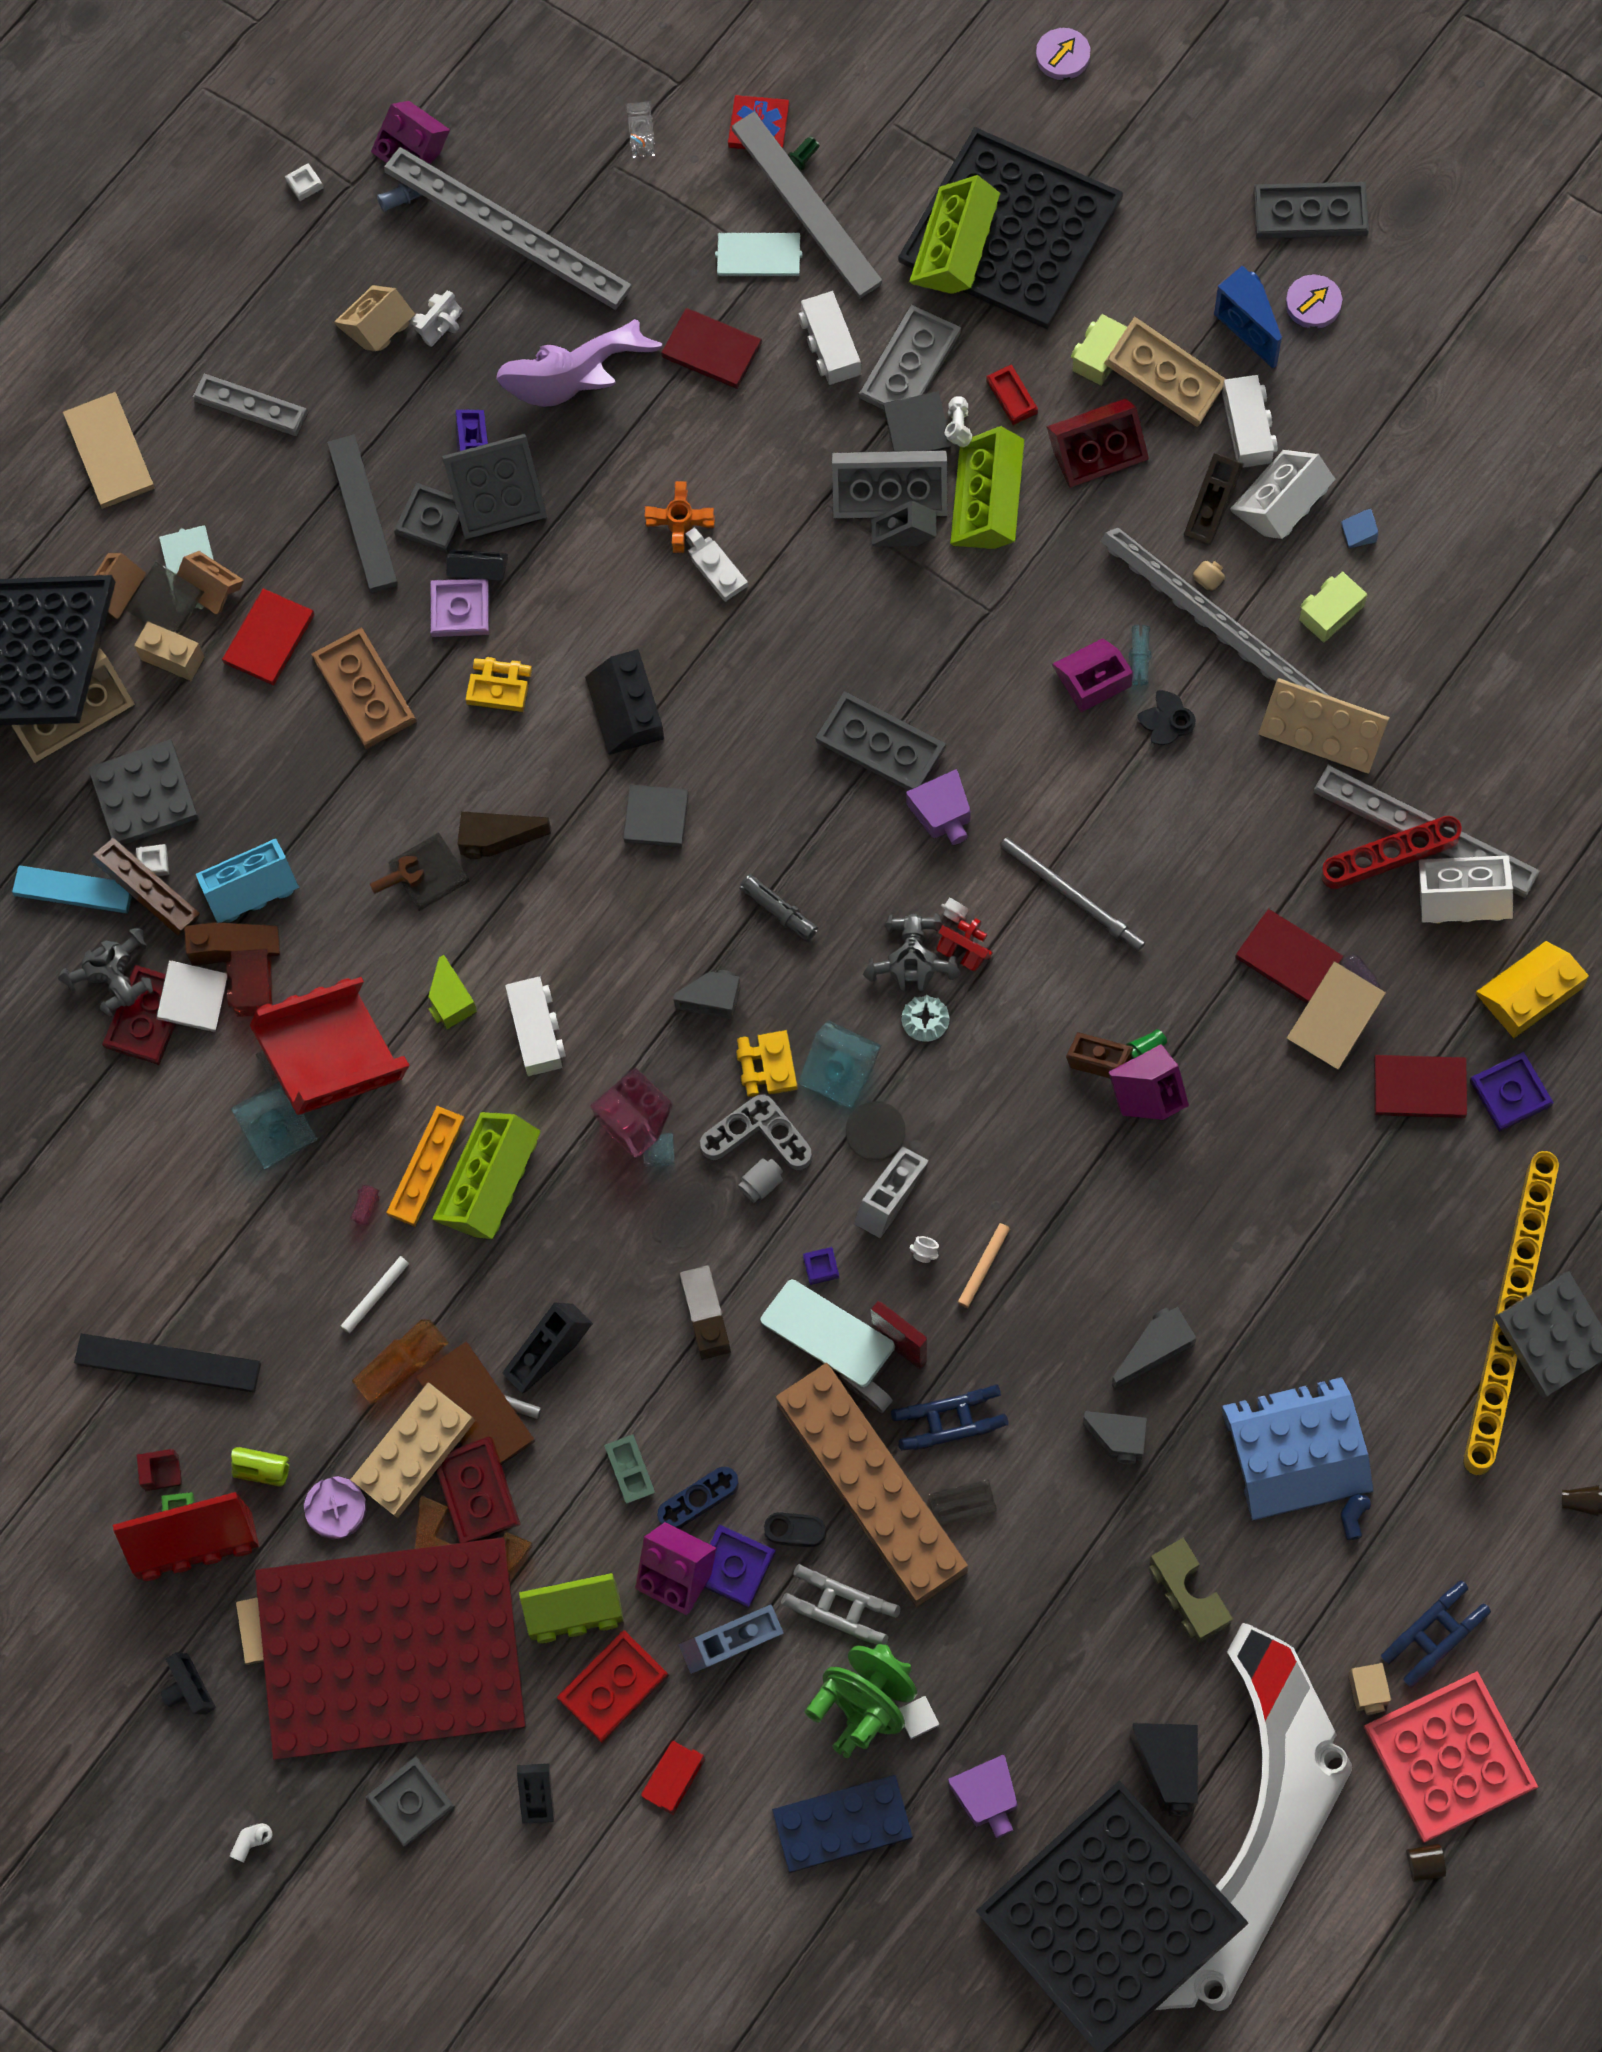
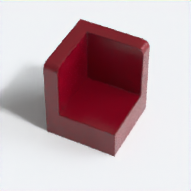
M174 1449L136 1455L139 1484L145 1491L175 1487L182 1484L179 1455Z

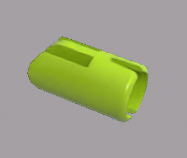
M235 1447L232 1450L231 1473L233 1478L282 1487L285 1484L289 1471V1464L286 1463L289 1462L288 1457L242 1447Z

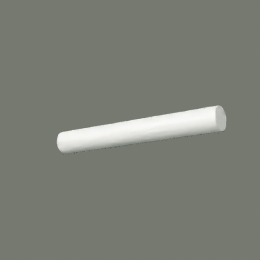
M400 1256L342 1323L341 1327L349 1334L409 1265L403 1257Z

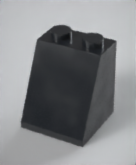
M1133 1723L1130 1731V1741L1161 1811H1169V1816L1173 1817L1188 1816V1812H1194L1198 1804V1725Z

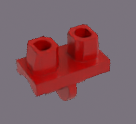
M977 918L971 924L963 920L960 921L957 928L966 932L965 936L942 925L938 932L942 937L936 950L950 958L954 955L959 945L968 949L960 964L976 972L984 959L990 960L993 954L992 951L972 941L975 937L984 942L987 937L986 933L979 930L981 921Z

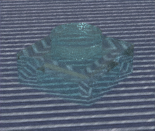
M673 1133L643 1135L645 1167L675 1165Z

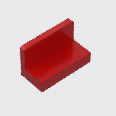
M672 1741L641 1793L642 1797L674 1815L705 1762L704 1755L694 1749L691 1751Z

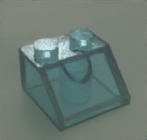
M828 1020L814 1037L798 1083L852 1108L873 1070L882 1045Z
M280 1082L231 1108L264 1169L317 1141L304 1115L296 1114Z

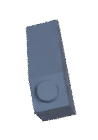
M770 1604L679 1644V1647L692 1674L783 1634V1630Z

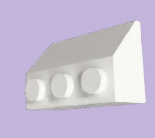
M1282 450L1230 510L1263 536L1283 539L1291 533L1294 525L1309 513L1311 506L1319 497L1326 494L1328 487L1336 479L1319 454Z
M1509 856L1419 860L1422 923L1513 919V886Z

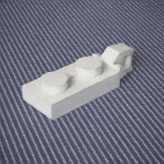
M695 527L685 533L687 536L686 541L691 546L688 553L691 556L692 562L725 602L748 587V581L715 541L710 537L704 539Z

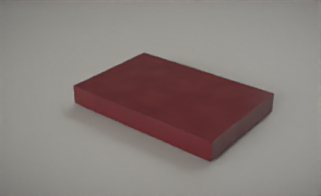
M686 308L661 355L664 359L738 389L762 344V339Z
M1269 908L1235 955L1236 959L1307 1004L1334 962L1340 964L1344 957Z
M138 965L134 966L129 978L131 986L140 982L142 977L149 978L152 981L153 992L150 994L149 991H146L139 995L138 999L131 1006L126 1005L117 1008L102 1044L104 1048L157 1065L160 1064L176 1023L156 1019L166 974Z
M1375 1055V1115L1466 1118V1057Z
M877 1301L871 1309L872 1328L891 1339L895 1344L894 1350L921 1369L927 1362V1337L881 1301Z
M488 1436L452 1450L436 1471L459 1542L480 1541L521 1525L492 1437Z

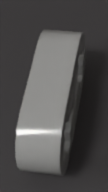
M838 1375V1378L849 1389L880 1413H883L893 1401L873 1381L868 1386L861 1387L845 1376Z

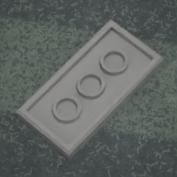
M911 305L861 389L859 398L884 410L883 403L925 394L959 337L961 327Z

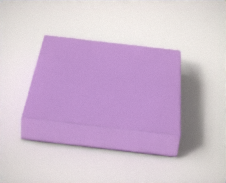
M488 579L431 581L432 637L489 635Z

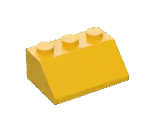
M1545 941L1477 990L1476 995L1514 1039L1583 989L1589 975L1570 953Z

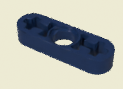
M719 1467L662 1503L657 1513L660 1525L666 1522L680 1529L732 1496L737 1491L739 1485L736 1472L729 1467ZM719 1476L731 1477L732 1479L729 1481L731 1487L728 1489L724 1486L718 1487L714 1490L717 1497L712 1498L711 1491L705 1484L710 1482L713 1488L719 1484ZM694 1491H703L707 1495V1501L703 1506L695 1507L689 1502V1497ZM684 1499L687 1509L692 1513L686 1515L685 1510H682L677 1514V1522L673 1523L670 1519L665 1521L664 1518L667 1517L666 1510L670 1508L673 1512L682 1508L679 1501Z

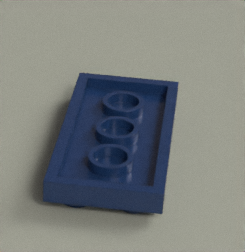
M896 1775L772 1809L789 1873L913 1839Z

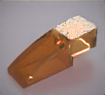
M421 1319L400 1340L395 1339L352 1382L369 1403L373 1404L419 1370L449 1342L431 1320Z

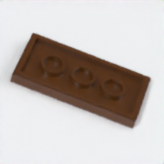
M467 1341L416 1376L423 1388L429 1382L476 1420L461 1438L460 1442L463 1446L490 1436L493 1439L500 1463L503 1465L535 1442Z

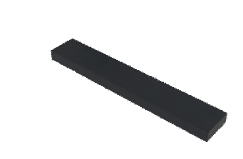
M83 1333L80 1334L74 1363L79 1366L255 1393L261 1362L258 1360Z

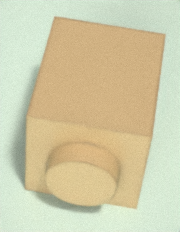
M1383 1663L1352 1668L1348 1676L1356 1711L1365 1710L1367 1715L1385 1711L1384 1706H1388L1391 1702Z

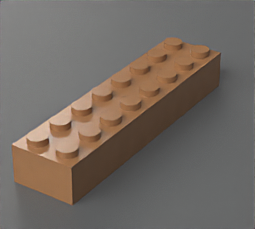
M825 1363L776 1396L777 1406L916 1608L968 1573V1564L828 1363Z

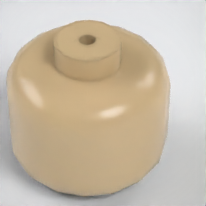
M1203 561L1193 573L1194 580L1210 591L1215 590L1225 580V576L1221 572L1223 567L1216 561L1213 563Z

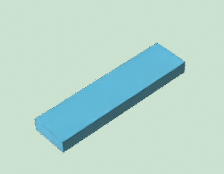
M20 865L18 866L12 890L13 895L18 897L127 914L132 895L115 880Z

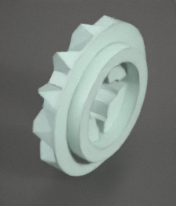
M927 994L918 998L914 997L912 1001L905 1004L902 1013L904 1030L910 1037L918 1041L928 1042L938 1039L945 1033L949 1025L947 1006L939 998H933ZM925 1008L929 1011V1016L934 1017V1019H929L926 1028L922 1024V1019L917 1018V1016L923 1014Z

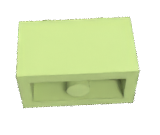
M1101 314L1096 323L1091 322L1085 333L1086 339L1082 344L1078 343L1075 346L1071 355L1073 359L1072 371L1102 386L1112 371L1104 362L1127 327Z
M1342 571L1336 578L1333 576L1328 578L1316 596L1310 595L1303 601L1300 606L1301 614L1299 621L1325 643L1365 606L1367 593Z

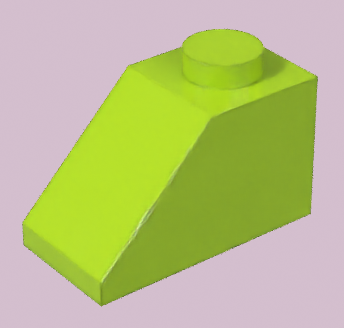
M445 955L439 957L428 996L432 1006L428 1010L437 1024L442 1021L445 1028L449 1029L478 1011L475 1002Z

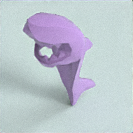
M634 319L614 331L607 332L588 341L572 352L554 345L540 346L536 354V360L522 359L509 361L498 370L496 379L502 388L522 401L543 407L555 406L566 402L580 390L601 389L613 386L616 381L602 366V362L611 354L624 351L654 352L659 351L663 345L660 342L644 337L640 333V322Z

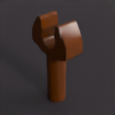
M415 856L400 858L397 871L370 883L373 893L381 892L400 882H406L411 887L419 885L425 877L424 870L421 869L412 874L407 873L410 867L419 864L418 858Z

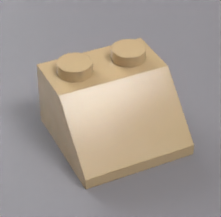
M372 285L334 323L365 350L381 351L390 344V338L396 332H401L409 326V320L415 313L396 288Z

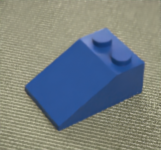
M1241 266L1218 285L1214 315L1270 367L1275 368L1278 363L1282 336L1260 278L1254 272H1249L1244 266Z

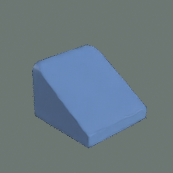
M1371 509L1364 510L1341 521L1348 548L1377 542L1378 529Z

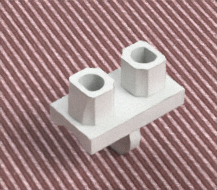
M448 290L443 296L434 294L429 299V312L426 315L416 314L411 320L414 329L422 336L424 342L431 347L446 331L456 333L459 330L456 320L463 310L455 301L454 294Z

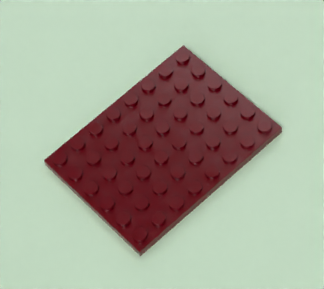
M504 1537L255 1570L273 1760L526 1727L506 1541Z

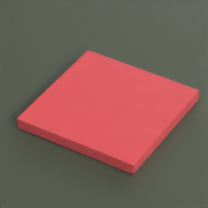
M1478 1671L1364 1725V1729L1423 1844L1538 1788Z

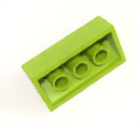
M979 175L940 186L909 282L913 285L950 294L970 289L975 280V273L982 257V250L990 231L989 228L993 215L997 209L1000 192Z
M999 426L973 436L971 442L966 447L960 446L951 545L996 549L1015 542L1024 438Z
M481 1112L432 1220L473 1237L493 1239L501 1226V1220L506 1208L512 1202L515 1188L524 1175L528 1159L537 1146V1139L541 1131L515 1114Z

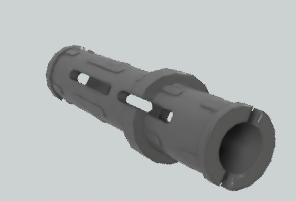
M752 874L747 875L741 882L739 889L777 917L783 927H789L806 942L815 936L818 926L799 913V908L786 903Z

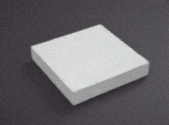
M169 960L156 1019L215 1032L228 974Z

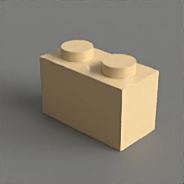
M150 622L146 623L134 645L142 661L192 681L204 659L198 642Z

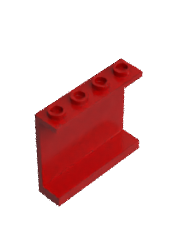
M362 977L353 980L346 978L328 988L318 987L309 994L300 997L293 995L276 1005L265 1004L255 1012L250 1027L297 1115L400 1081L410 1066L405 1056L393 1058L358 993L364 983Z

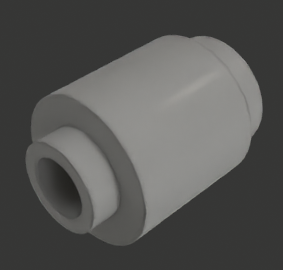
M762 1158L741 1178L742 1182L738 1184V1187L750 1201L755 1203L758 1199L762 1200L783 1181L780 1175L783 1173V1170L773 1159L767 1161Z

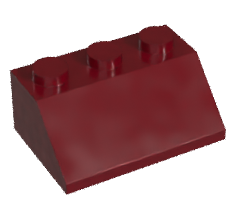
M1126 398L1047 426L1053 453L1069 487L1149 460L1137 408Z

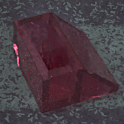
M636 1067L590 1105L599 1124L635 1159L658 1141L673 1106L672 1102Z

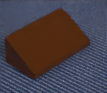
M1077 1032L1066 1058L1072 1069L1110 1079L1109 1071L1130 1061L1133 1047Z

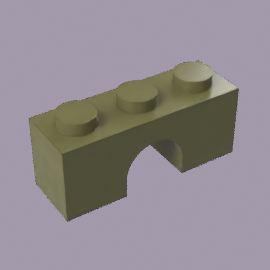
M1184 1537L1151 1556V1566L1148 1567L1149 1572L1157 1584L1162 1582L1168 1592L1164 1594L1166 1601L1173 1611L1178 1609L1184 1619L1181 1621V1625L1189 1638L1195 1637L1196 1641L1200 1643L1231 1625L1233 1618L1217 1592L1200 1599L1191 1596L1186 1591L1184 1580L1189 1575L1198 1571L1200 1564Z

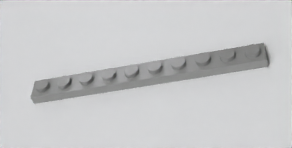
M399 147L384 166L386 174L614 310L619 307L631 291L630 283L405 149Z
M1116 528L1104 534L1100 542L1107 546L1110 554L1122 558L1129 564L1128 566L1133 572L1147 578L1154 589L1164 592L1172 598V602L1178 608L1191 613L1198 624L1211 629L1216 633L1218 640L1224 644L1231 645L1238 651L1239 656L1243 660L1252 662L1261 669L1260 672L1263 676L1275 681L1280 678L1328 695L1121 529Z

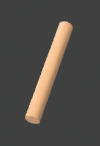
M999 1223L958 1300V1304L969 1308L1010 1231L1008 1226Z

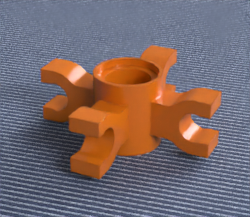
M675 481V499L668 504L666 509L645 506L646 526L668 525L672 532L673 553H684L685 533L690 531L693 526L714 528L715 523L714 508H691V505L687 502L688 489L687 482ZM677 515L686 516L684 519L681 520L674 519V517Z

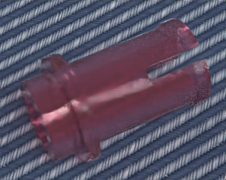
M362 1185L361 1189L357 1190L359 1196L350 1220L358 1224L368 1225L375 1202L380 1200V1196H378V1189Z

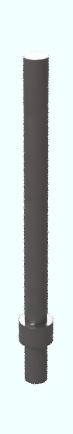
M1008 837L1003 840L1000 847L1107 927L1112 936L1118 940H1124L1138 952L1144 947L1146 942L1128 929L1129 925L1121 919L1116 920Z

